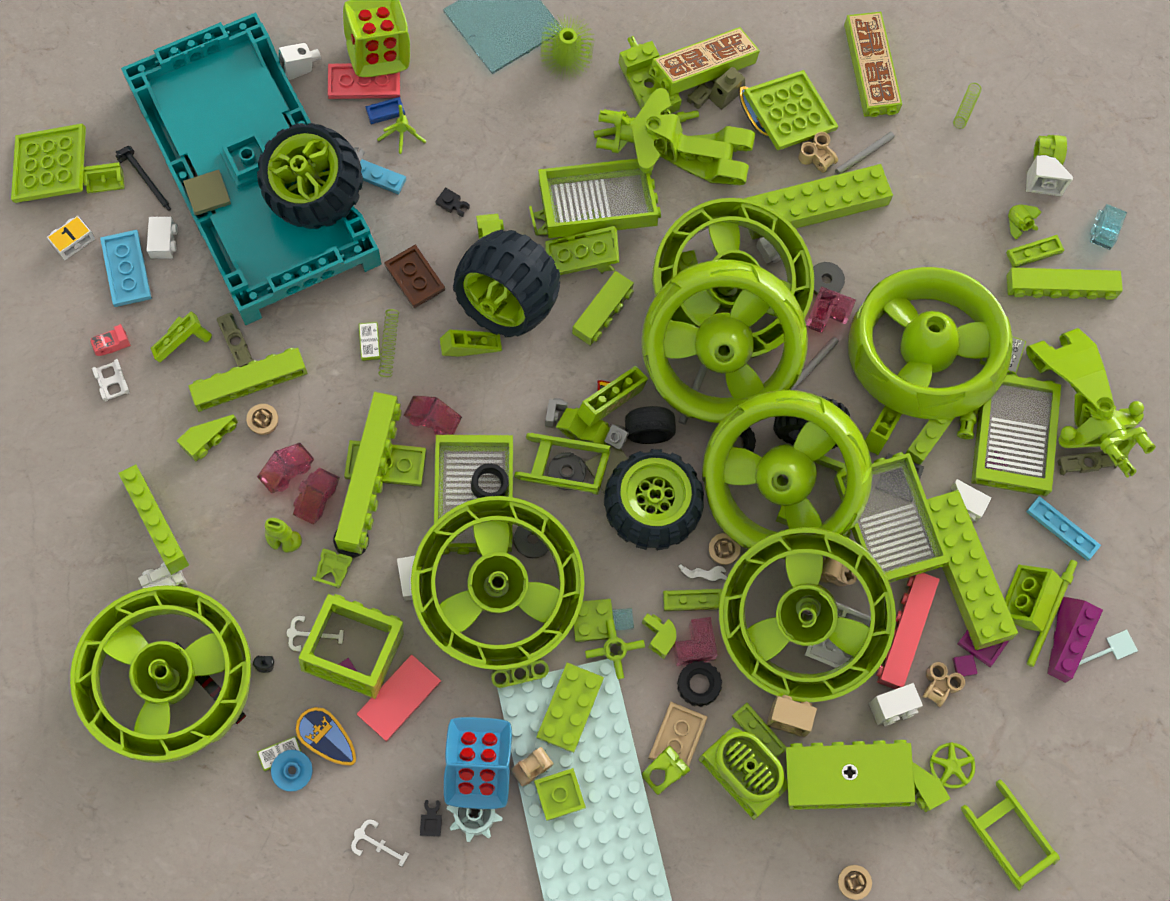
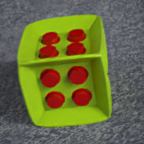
M349 0L345 2L343 6L344 34L350 61L356 75L359 77H374L398 73L408 69L410 64V38L407 21L400 1Z

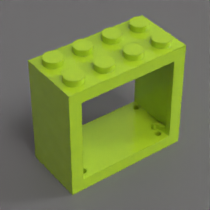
M328 594L298 658L301 671L376 699L403 638V621L394 615H384L378 609L365 608L363 604L357 601L349 602L341 595L334 594L333 596ZM332 612L389 633L371 675H364L314 655V651Z

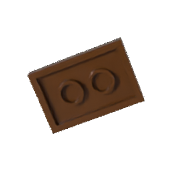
M416 244L384 262V266L413 308L445 291V286Z

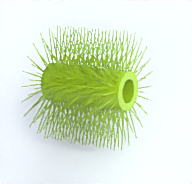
M567 16L565 28H561V26L556 28L551 24L553 28L557 29L555 32L557 35L542 32L555 38L541 36V38H544L543 42H541L544 43V45L542 44L544 47H541V57L553 56L551 63L553 64L557 61L555 65L551 66L553 68L557 65L558 67L561 66V70L563 66L564 69L566 66L567 72L569 68L573 67V69L577 70L576 67L583 71L577 64H581L582 61L585 63L589 62L580 58L586 57V59L592 57V54L588 55L587 49L590 50L594 45L591 44V41L589 43L587 40L593 39L591 37L586 39V33L579 35V30H575L579 25H576L575 28L572 25L570 28L569 24L568 28Z

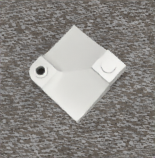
M836 602L838 617L852 619L868 627L870 626V616ZM828 638L820 644L808 646L805 656L835 668L844 664L852 657L839 649Z

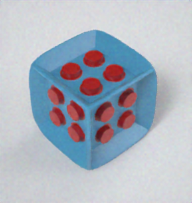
M461 717L450 720L446 738V767L444 771V801L447 805L475 809H498L507 805L512 742L510 722L501 719Z

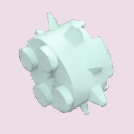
M447 806V810L452 812L455 818V822L450 827L451 831L461 829L466 833L467 842H470L474 835L480 834L485 835L489 839L491 837L489 829L492 827L493 822H499L503 819L495 813V809H475V811H480L478 813L479 817L471 818V810L475 808Z

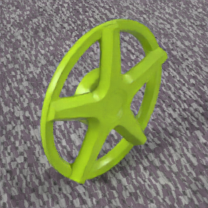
M953 742L945 743L933 752L930 759V769L932 775L939 779L943 786L953 789L961 788L967 785L974 776L975 759L964 746ZM948 747L947 759L935 757L941 749ZM955 747L963 750L968 757L957 759ZM934 763L944 766L945 771L941 779L938 778L934 771ZM971 763V772L969 777L966 778L961 767ZM952 774H955L962 783L950 785L946 781Z

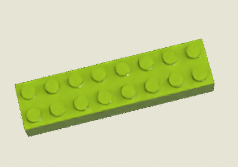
M878 164L744 199L772 208L797 229L887 206L893 197V193L882 165ZM748 229L752 240L762 238L758 233Z
M374 392L335 537L336 544L340 550L362 554L363 549L367 548L369 541L367 532L373 526L374 519H371L372 513L377 510V494L382 491V475H386L388 468L386 459L391 456L393 448L391 440L396 437V421H400L402 410H400L401 404L398 403L397 396Z
M959 490L927 499L950 560L947 566L942 567L966 628L969 631L975 650L1012 640L1018 634V631Z

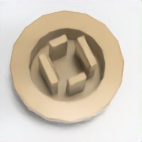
M258 404L249 410L246 421L252 432L259 435H267L275 430L279 417L277 411L272 406Z
M721 533L712 538L708 551L714 562L720 565H728L737 560L741 547L726 533Z
M847 866L839 874V890L848 899H863L872 888V879L869 872L862 866Z

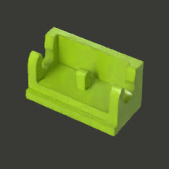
M119 162L84 167L83 182L87 193L125 189L123 169Z

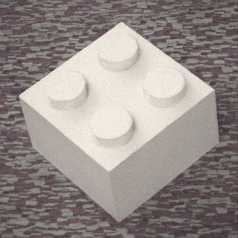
M914 683L878 695L869 702L877 725L884 724L885 727L896 723V721L900 720V717L903 720L913 717L919 713L918 709L923 706Z

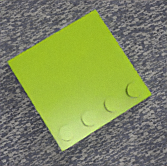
M804 70L747 88L743 92L777 151L813 139L819 132L830 133L836 131L839 127Z
M82 123L15 135L11 200L14 203L83 192L86 127Z

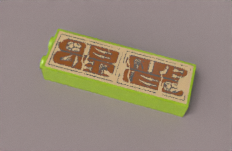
M882 12L847 15L844 27L864 117H877L885 114L895 115L899 113L902 100Z
M741 27L654 58L650 72L661 88L666 89L669 96L721 77L731 67L739 70L755 64L760 50Z

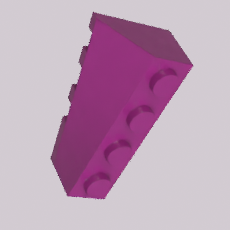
M1063 597L1059 612L1057 613L1056 631H1054V643L1051 649L1047 674L1064 683L1073 679L1103 609L1085 600Z

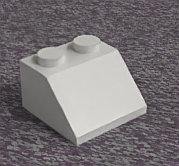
M1047 155L1037 156L1027 172L1026 192L1062 196L1073 180V176L1056 158Z

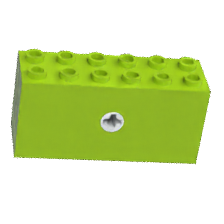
M884 740L873 741V744H865L864 741H854L852 745H844V742H832V746H823V743H811V746L803 747L802 743L790 744V747H786L790 810L910 807L915 805L911 743H907L906 740H894L893 744H886ZM848 771H852V778H848Z

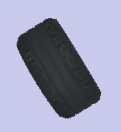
M646 406L631 410L625 416V431L629 433L627 438L639 444H656L670 440L676 433L674 413L670 409L660 406Z

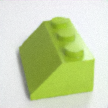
M1018 565L1005 598L1014 624L1024 629L1043 632L1063 581L1053 569Z

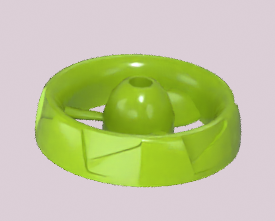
M742 198L711 200L684 213L674 222L663 237L655 255L652 271V284L655 296L670 279L677 275L678 261L685 245L695 235L708 228L711 241L718 253L713 260H737L760 267L751 255L739 250V226L758 233L775 248L784 264L787 275V282L781 281L795 296L805 319L814 292V270L811 256L804 240L794 226L772 208ZM716 287L701 291L681 304L670 321H680L699 328L702 322L714 315L719 307L732 309L742 289ZM771 307L766 313L776 318L766 328L752 333L753 352L751 358L766 354L784 343L782 326Z
M713 260L699 263L683 270L660 289L645 316L641 349L651 381L661 397L670 406L689 418L720 423L731 410L749 398L770 391L791 390L797 383L806 361L808 336L800 305L789 288L780 279L767 270L751 263L737 260ZM716 287L742 289L733 304L731 313L714 314L705 319L699 328L680 321H670L681 304L701 291ZM771 307L783 329L784 347L777 368L769 379L762 383L757 373L747 364L753 352V335L750 326L756 323ZM697 355L700 362L707 369L725 374L726 383L732 397H712L690 388L676 375L668 358L679 359Z
M937 267L901 270L876 284L855 313L848 335L850 363L863 387L880 403L894 411L907 416L930 420L962 416L988 402L999 390L1007 375L1013 349L1009 319L992 293L979 281L962 272ZM917 299L942 301L959 308L969 315L974 322L957 328L954 321L942 312L926 311L918 314L910 301ZM885 313L905 327L900 350L907 364L897 375L882 362L873 344V329ZM956 355L970 359L987 358L982 370L972 379L951 387H929L932 373L947 369L954 362Z
M776 390L745 400L721 420L713 431L705 450L702 464V481L704 482L711 513L717 524L733 541L749 549L765 537L776 533V531L764 528L749 519L734 501L728 484H757L760 493L768 501L776 505L785 506L786 521L789 529L815 527L845 536L859 521L867 505L872 486V463L863 435L856 424L840 408L828 400L811 393L795 390ZM777 416H790L808 421L799 432L794 445L776 446L770 449L763 457L749 450L733 447L742 432L761 420ZM837 444L846 466V490L837 510L822 523L816 509L806 497L810 494L816 482L817 471L814 461L824 456ZM782 474H783V475H786V476L788 477V479H785L784 477H782Z
M488 496L477 498L458 505L445 513L424 536L412 566L411 594L417 617L427 635L441 650L452 658L483 669L505 670L518 668L530 664L551 652L561 643L573 627L581 609L584 596L583 564L576 544L568 531L553 515L543 508L514 497ZM508 523L530 531L545 544L552 554L557 567L559 589L545 583L528 582V575L523 564L516 557L507 553L510 536ZM473 527L474 538L482 557L474 563L469 572L468 590L457 593L439 604L436 595L435 579L440 559L456 537ZM495 579L500 580L502 587H494L492 581ZM519 606L530 617L545 623L528 638L506 645L480 643L461 633L473 624L482 610L501 614Z
M799 527L782 530L765 537L750 547L738 559L730 571L722 590L719 605V621L723 641L729 655L739 670L750 681L775 696L782 697L787 695L792 697L793 701L820 702L835 699L855 690L878 670L892 644L896 626V610L888 578L875 558L866 549L838 533L822 528ZM823 555L846 566L861 582L870 604L871 620L869 627L852 619L838 617V607L833 595L826 588L819 585L823 570ZM785 557L786 571L792 586L781 596L776 610V617L759 621L747 629L745 603L752 582L765 567ZM810 610L812 614L807 615L803 611ZM827 638L843 652L852 656L848 661L835 669L815 674L792 672L770 661V659L786 647L789 641L802 646H813L822 643Z
M165 585L143 588L112 602L88 625L78 642L72 659L70 671L71 695L78 716L84 726L100 743L110 750L137 761L153 763L174 762L187 758L207 745L219 741L236 723L248 698L251 677V654L245 635L235 618L224 606L210 596L181 586ZM173 614L192 618L205 625L213 633L202 636L184 650L179 645L168 641L148 644L142 634L132 626L154 616ZM106 655L130 665V683L135 692L145 700L136 719L134 731L116 722L103 701L100 676ZM225 670L222 689L211 709L191 726L168 734L170 726L169 705L181 701L190 692L195 676L212 675Z

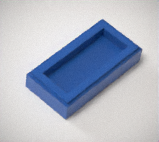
M400 97L365 106L370 124L399 117V105H402Z

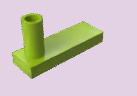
M191 311L151 347L154 359L161 363L190 335L193 334L203 342H208L212 334L201 326L197 315Z

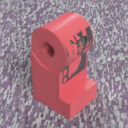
M121 324L115 326L114 330L96 335L90 340L96 356H103L131 346Z

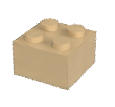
M787 695L777 696L772 702L767 726L805 738L812 730L817 708L812 707L813 704L809 702L799 703L793 701L792 697Z

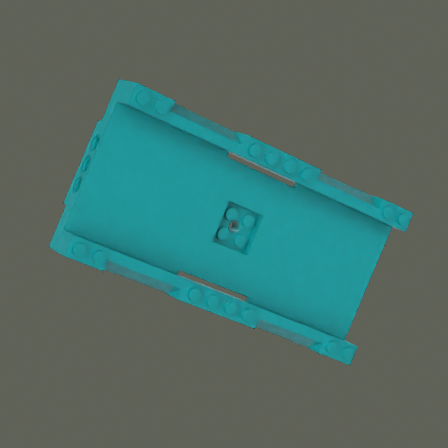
M256 12L224 26L221 22L154 49L155 54L121 68L133 97L156 139L172 177L215 260L245 326L262 318L259 309L360 264L365 272L382 265L379 248L371 235L364 217L354 205L349 211L350 213L345 218L342 217L336 221V224L329 227L321 226L319 229H307L294 226L278 217L269 208L261 194L257 171L260 170L258 161L260 154H263L265 150V144L268 140H272L278 131L290 128L294 124L303 123L308 125L311 121L280 64L272 41ZM188 155L198 176L216 170L220 171L231 202L230 205L214 209L216 212L214 215L211 211L195 216L183 182L184 180L194 178L184 156ZM297 181L291 182V186L296 184Z

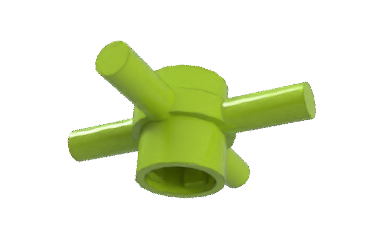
M614 619L606 620L609 639L602 648L586 650V659L605 655L609 660L613 661L617 679H623L624 673L621 659L625 657L629 650L645 648L644 640L625 643L616 635ZM614 643L621 648L617 655L610 652V648Z

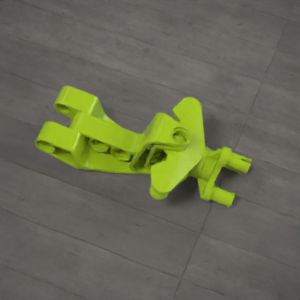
M658 88L652 93L636 117L631 118L628 116L627 111L622 110L620 112L606 109L604 111L600 110L598 122L614 124L616 126V136L614 140L598 137L596 148L611 150L612 153L618 154L627 142L633 143L639 168L643 173L652 172L655 163L662 157L682 170L710 183L745 185L749 165L744 162L734 161L732 157L733 152L751 151L753 149L754 131L726 126L713 134L684 135L682 134L683 130L678 115H661L662 112L671 107L669 93L663 88Z
M1076 328L1059 336L1062 347L1058 349L1049 346L1045 341L1027 346V356L1040 373L1052 370L1069 382L1076 391L1074 396V422L1077 429H1074L1072 426L1062 428L1058 443L1064 448L1100 446L1102 451L1109 455L1114 465L1121 469L1125 477L1129 478V474L1133 476L1136 473V469L1129 462L1128 454L1134 445L1138 443L1145 454L1154 451L1156 446L1148 438L1147 432L1143 427L1134 428L1144 417V405L1141 402L1133 401L1130 403L1129 408L1116 410L1105 367L1097 345L1082 330Z

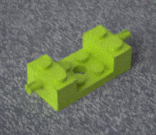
M631 36L627 39L631 48L620 52L618 63L640 109H642L656 89L661 88L650 72L653 59L660 55L653 41L637 44L634 36ZM652 82L654 86L647 88L644 83ZM678 93L669 96L671 107L662 112L661 115L671 114L680 110L682 100Z

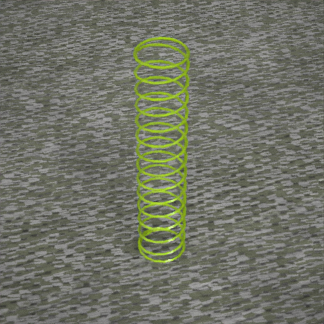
M971 83L980 87L979 93L977 91V94L975 93L974 95L971 93L973 91L969 90V87L972 86H968L953 124L958 118L964 119L967 124L982 90L979 84ZM971 97V99H973L974 102L968 103V101H965V98ZM966 102L968 104H971L970 108H968L966 106H963L964 104L962 103Z
M388 309V310H386L385 314L387 313V311H397V310Z

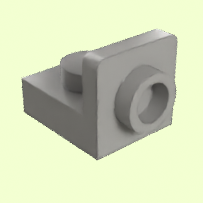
M560 398L549 399L545 427H553V421L557 422L559 411H565L568 402H564Z
M612 424L604 442L617 449H622L629 433L625 431L624 426Z

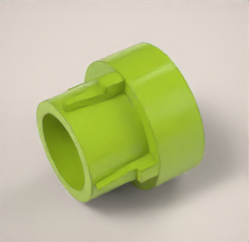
M1039 136L1034 145V160L1037 156L1047 155L1056 158L1063 165L1067 153L1066 136Z

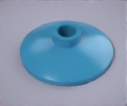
M287 750L280 753L274 759L271 766V776L274 783L285 791H297L305 787L310 781L313 772L312 763L308 756L298 750ZM290 766L296 768L294 774L289 773L288 769Z

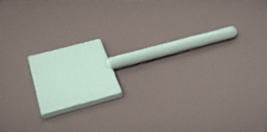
M1128 630L1106 638L1110 648L1082 659L1079 665L1111 651L1118 660L1138 650Z

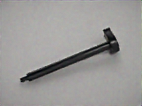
M126 146L116 151V158L119 163L128 159L162 206L166 207L168 211L171 210L167 200L134 158L133 154L135 151L133 148Z

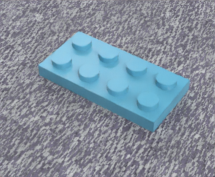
M138 230L101 237L100 240L114 307L152 299Z

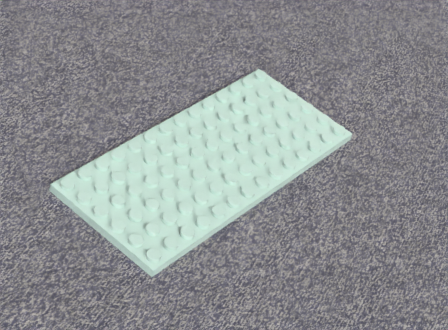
M605 659L578 665V667L600 675L604 679L574 753L536 738L564 669L548 672L541 679L503 688L497 687L504 720L510 722L512 727L511 754L514 766L519 761L526 759L534 750L542 747L554 764L534 780L574 768L586 809L546 821L534 780L524 787L518 782L544 901H672L619 679H617L613 661Z

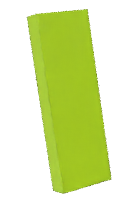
M1054 235L1007 250L1006 254L1012 267L1017 268L1061 254L1065 250L1058 235Z
M722 589L663 591L664 611L719 610Z
M748 703L744 704L732 715L733 719L745 732L755 735L776 758L786 750V746Z

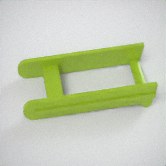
M535 433L526 434L527 440L540 443L531 474L517 471L514 474L516 479L585 491L596 495L599 494L611 446ZM552 445L602 453L594 483L589 484L543 476Z
M999 779L996 781V786L1005 797L1004 800L979 818H976L967 805H963L961 811L1015 887L1020 891L1024 884L1052 863L1055 865L1060 860V856L1053 850L1007 785ZM1012 809L1047 855L1046 858L1020 877L985 830Z

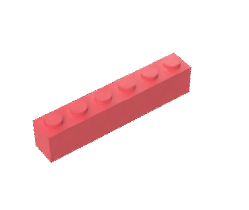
M926 573L909 577L906 585L909 586L908 592L904 593L901 599V604H903L902 610H898L896 614L897 625L891 647L883 665L878 668L876 676L879 677L877 683L892 689H898L905 685L940 580L939 578Z

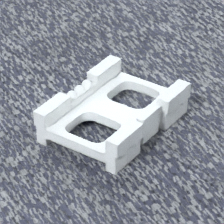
M118 359L99 368H92L95 379L98 380L100 386L99 391L102 399L105 402L117 396L130 393ZM113 367L115 375L103 378L102 370ZM118 383L121 391L110 395L107 389L108 386Z

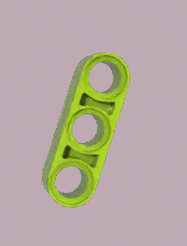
M538 659L518 668L493 670L491 680L498 688L512 686L545 677L549 672V667L543 659ZM542 663L544 665L542 673L534 672L536 664ZM518 668L525 670V674L521 678L514 676V672ZM497 673L505 674L506 678L503 682L498 683L495 681Z

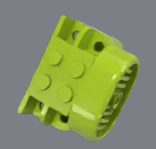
M732 727L698 759L753 820L759 817L788 789L787 780L784 777V771L779 760L755 735L743 732L738 728Z

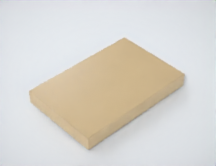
M670 702L648 759L654 761L668 746H671L679 755V759H682L689 767L708 717Z

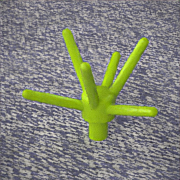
M399 105V118L396 120V123L384 128L383 131L386 133L377 138V141H381L396 130L400 132L399 154H402L403 134L406 131L410 132L421 142L426 143V140L418 135L416 130L409 125L407 117L403 115L402 105Z

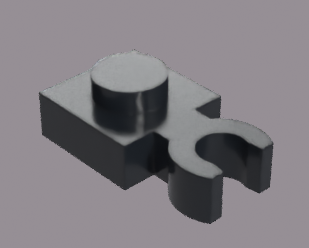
M446 187L435 201L436 205L450 213L456 210L457 214L461 217H464V212L460 210L461 208L470 209V205L467 202H460V195Z
M425 800L424 807L427 815L421 814L420 836L441 837L442 815H436V812L440 809V802L436 800V807L431 809L428 806L429 801Z

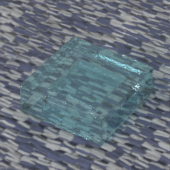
M632 608L612 610L615 630L634 629Z

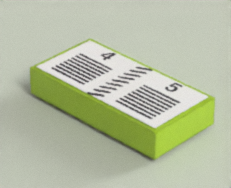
M360 323L361 360L380 359L378 323Z
M294 736L257 751L263 770H270L274 759L280 753L287 750L301 751L297 737Z

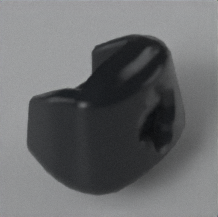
M258 655L253 660V666L258 672H271L274 668L273 656Z

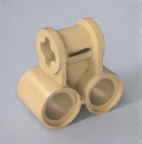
M819 132L815 135L813 143L805 142L799 152V161L805 165L813 162L822 173L826 172L827 168L832 164H836L838 157L828 147L830 136L825 132Z
M830 557L823 558L821 582H831L839 587L856 582L857 577L846 566Z
M936 662L927 668L926 677L931 683L922 696L937 703L938 707L943 705L949 693H956L965 686L964 677L959 673H953L948 676V669L941 662ZM933 668L940 670V677H936L933 674ZM950 679H955L958 682L957 688L951 686Z
M540 747L534 750L526 759L519 761L512 767L511 772L520 785L524 787L538 775L547 771L554 763L544 749Z

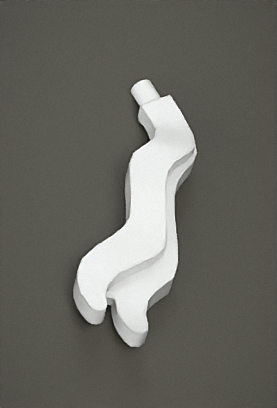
M682 564L678 566L681 572L689 578L701 577L709 581H716L719 578L727 579V576L721 573L726 572L722 566H715L709 571L700 568L689 570Z

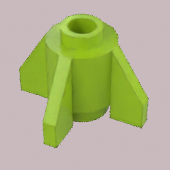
M1020 204L1013 206L1009 210L1010 231L1015 239L1022 235L1023 232L1021 230L1028 231L1031 228L1036 231L1038 230V226L1033 219H1036L1042 213L1039 208Z

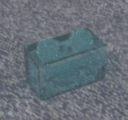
M1108 204L1105 205L1103 210L1099 209L1095 217L1098 221L1092 226L1089 233L1092 235L1090 242L1110 250L1118 239L1127 212Z

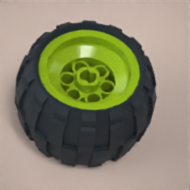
M651 449L650 452L645 453L639 451L630 455L629 459L621 461L608 479L604 493V506L610 526L615 528L618 532L617 535L625 542L630 541L636 544V548L647 550V548H656V550L668 549L671 545L683 542L696 529L704 508V490L701 481L697 478V472L689 463H684L681 456L673 452L671 454L664 453L662 449ZM650 495H658L659 499H657L656 497L652 499ZM643 498L645 502L638 503L637 500ZM666 505L668 510H662L661 506ZM652 508L655 512L652 514L648 513L647 509Z

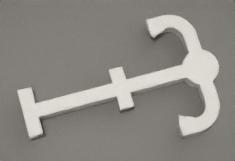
M296 616L292 619L291 627L287 630L288 644L291 650L301 652V645L293 646V639L296 636L308 637L310 632H300L295 629L297 621H305V616ZM340 630L339 635L323 633L321 638L339 639L338 644H342L344 630Z
M367 820L361 828L355 830V838L351 845L352 851L355 854L361 856L363 850H357L356 844L359 840L365 839L377 846V852H380L382 849L400 859L398 865L403 866L409 853L405 852L402 856L384 846L386 841L381 840L379 843L365 835L364 830L367 825L372 824L376 829L379 824L378 822Z

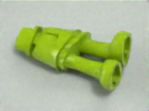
M278 518L266 520L265 538L271 548L276 550L282 543V550L285 553H289L301 546V535L296 531H292L284 521Z

